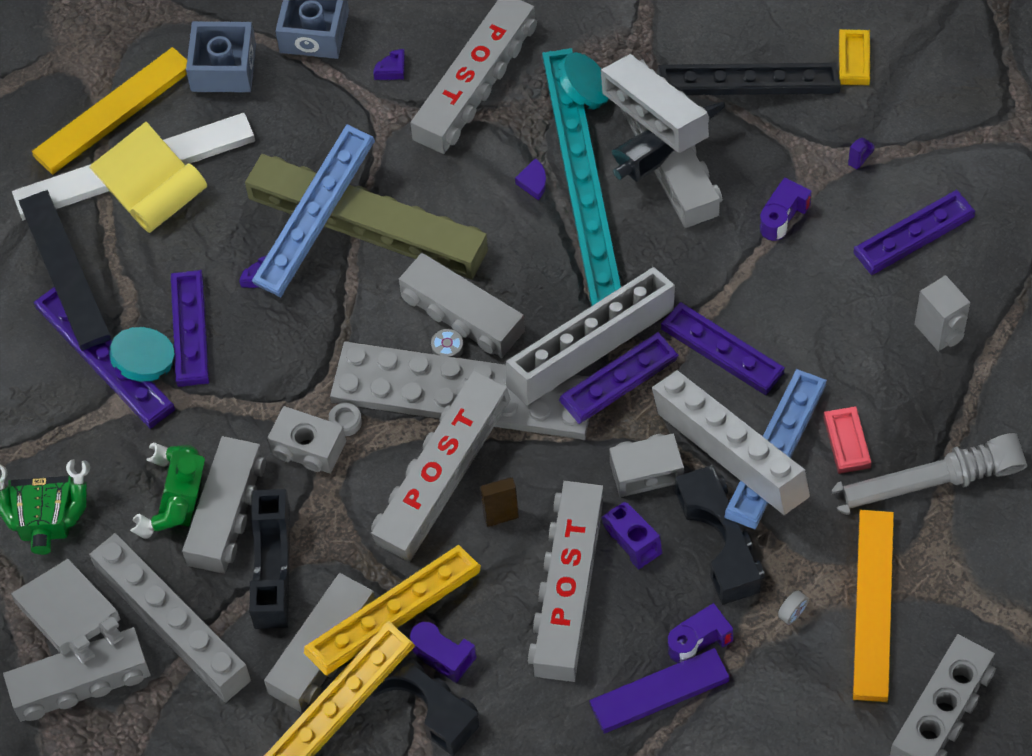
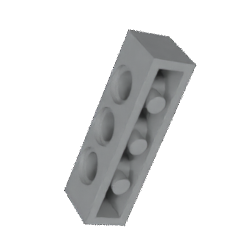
M957 634L894 740L890 756H947L948 752L944 750L949 740L956 741L964 726V723L960 722L965 712L969 714L973 712L980 698V695L976 694L981 684L986 687L988 686L996 671V668L992 666L995 653ZM964 676L970 682L962 684L953 677ZM947 703L953 707V710L943 711L937 705ZM932 731L937 735V738L926 739L921 735V732Z

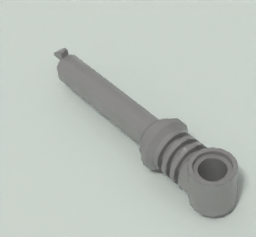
M1009 433L987 441L985 447L983 444L978 445L977 450L975 447H970L968 452L967 449L962 450L959 447H954L944 460L842 486L840 481L831 492L832 494L843 492L846 505L838 506L837 511L849 515L851 513L850 508L948 482L954 485L961 484L964 488L968 487L970 482L975 480V476L978 479H982L983 474L986 477H990L992 473L999 477L1011 475L1025 469L1027 463L1018 435L1016 433Z

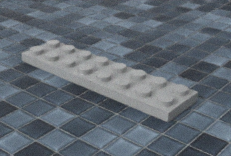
M344 341L330 399L331 403H351L357 407L440 419L444 408L447 405L451 406L457 397L456 392L461 381L464 378L468 379L473 370L506 386V365ZM574 375L528 406L508 389L511 400L494 427L585 440L589 418L578 424L560 403L559 399L563 393L588 377Z

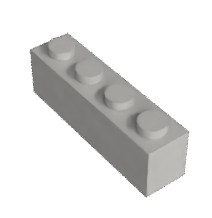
M629 54L601 69L603 94L678 153L709 137V116L707 111L690 100L682 91H678L669 84L664 77H660L649 69L644 62H640Z
M423 253L416 258L399 278L400 292L405 302L411 306L417 305L424 309L432 319L448 324L462 337H469L477 342L479 347L487 353L491 354L493 352L503 358L525 332L524 315Z
M224 436L221 437L182 550L187 566L225 574L228 564L234 562L237 553L236 540L238 534H243L247 523V515L245 513L248 505H252V490H257L255 486L257 477H262L265 471L266 458L262 456L260 444Z
M339 573L264 679L268 694L303 713L307 705H311L319 697L321 685L327 677L331 678L337 671L335 669L326 676L304 654V646L374 601V591Z
M135 628L120 632L124 638L114 645H111L105 637L90 642L88 647L95 657L84 664L73 651H70L64 656L59 653L4 672L3 676L12 706L20 722L40 719L45 713L59 708H71L79 701L90 697L98 698L105 696L115 688L124 685L133 686L142 682L144 678L151 676Z

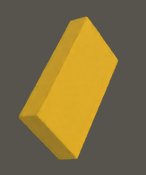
M839 29V79L841 85H870V30Z

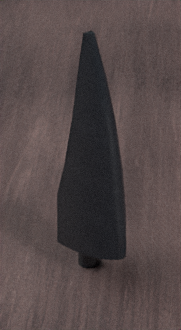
M725 102L703 107L708 113L709 120L725 107ZM648 129L612 150V155L619 164L618 167L613 169L614 175L619 180L629 175L638 182L660 167L674 149Z

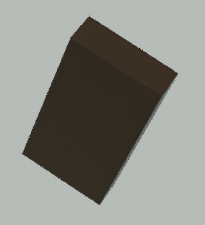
M513 477L480 487L483 514L487 527L519 518L517 491Z

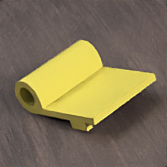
M147 122L139 126L89 166L139 225L149 233L207 188V183L200 172L189 163L184 165Z

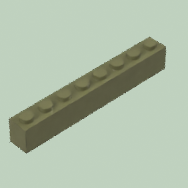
M261 154L245 181L248 198L292 215L317 173L308 167H298L287 163L280 157H270ZM348 185L324 225L327 228L416 259L423 253L456 274L472 280L488 252L487 234L479 228L461 225L446 216L439 217L418 206L411 207L402 204L390 196H380L371 193L362 186Z

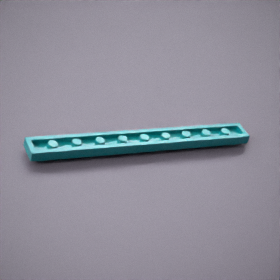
M572 48L543 52L542 58L591 306L621 288L584 104L581 106L574 102L563 89L559 76L562 75L561 70H558L559 63L568 54L573 53Z

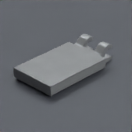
M66 559L11 593L15 604L62 656L73 651L84 664L95 657L88 647L90 645L88 640L101 632L111 645L124 638L117 629L119 627L118 621L121 620L118 611L69 559Z

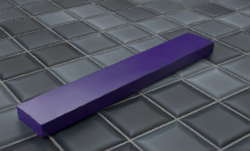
M55 287L33 302L35 308L149 429L175 411L174 404L152 381L139 382L128 379L121 375V371L117 367L114 368L112 366L109 355L112 339L81 351Z

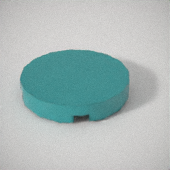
M577 52L568 54L562 59L558 65V70H561L562 74L559 76L560 83L574 102L581 106L585 103L589 105L588 109L594 110L600 108L609 99L602 91V68L593 59Z
M132 327L121 331L113 338L109 355L112 366L114 368L117 367L121 371V375L141 382L154 381L159 379L160 375L165 372L167 374L171 370L175 353L173 344L159 331L146 327Z

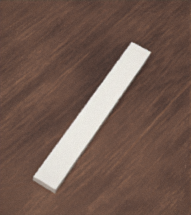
M241 113L164 139L163 141L184 165H187L188 163L190 164L255 142V138L245 113ZM90 165L19 188L12 191L23 221L26 219L18 200L48 190L55 208L58 209L100 195L109 190L89 168Z

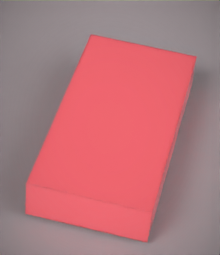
M856 406L824 412V421L838 474L870 469L871 459Z

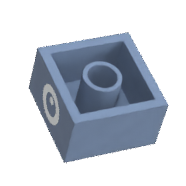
M283 0L275 31L279 52L338 59L349 14L348 1Z
M192 21L186 66L191 92H251L256 40L252 22Z

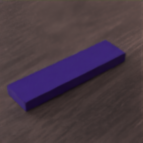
M956 189L855 246L853 253L868 272L874 275L974 218L975 210Z
M202 270L171 273L177 387L209 384L204 278Z
M682 302L661 323V330L765 396L785 372V367Z
M657 332L563 393L559 401L578 424H581L675 362L678 354Z
M713 648L593 698L589 702L601 730L605 734L729 682L730 677L716 649Z

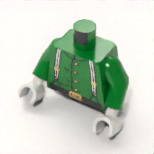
M152 443L149 446L155 452L151 458L146 460L162 467L169 463L158 514L152 516L151 520L141 514H137L133 518V522L137 525L130 530L131 532L143 539H148L154 531H161L178 525L190 526L205 462V457L200 456L199 451L195 447L181 445L167 448L157 443Z
M73 459L66 466L67 473L70 476L8 480V486L4 484V480L7 477V469L0 465L2 471L0 478V517L10 530L18 532L22 541H31L32 553L38 555L50 553L51 539L66 538L70 527L77 523L86 510L87 482L84 481V476L90 471V464L86 460L82 461V471L80 474L74 469L75 460Z

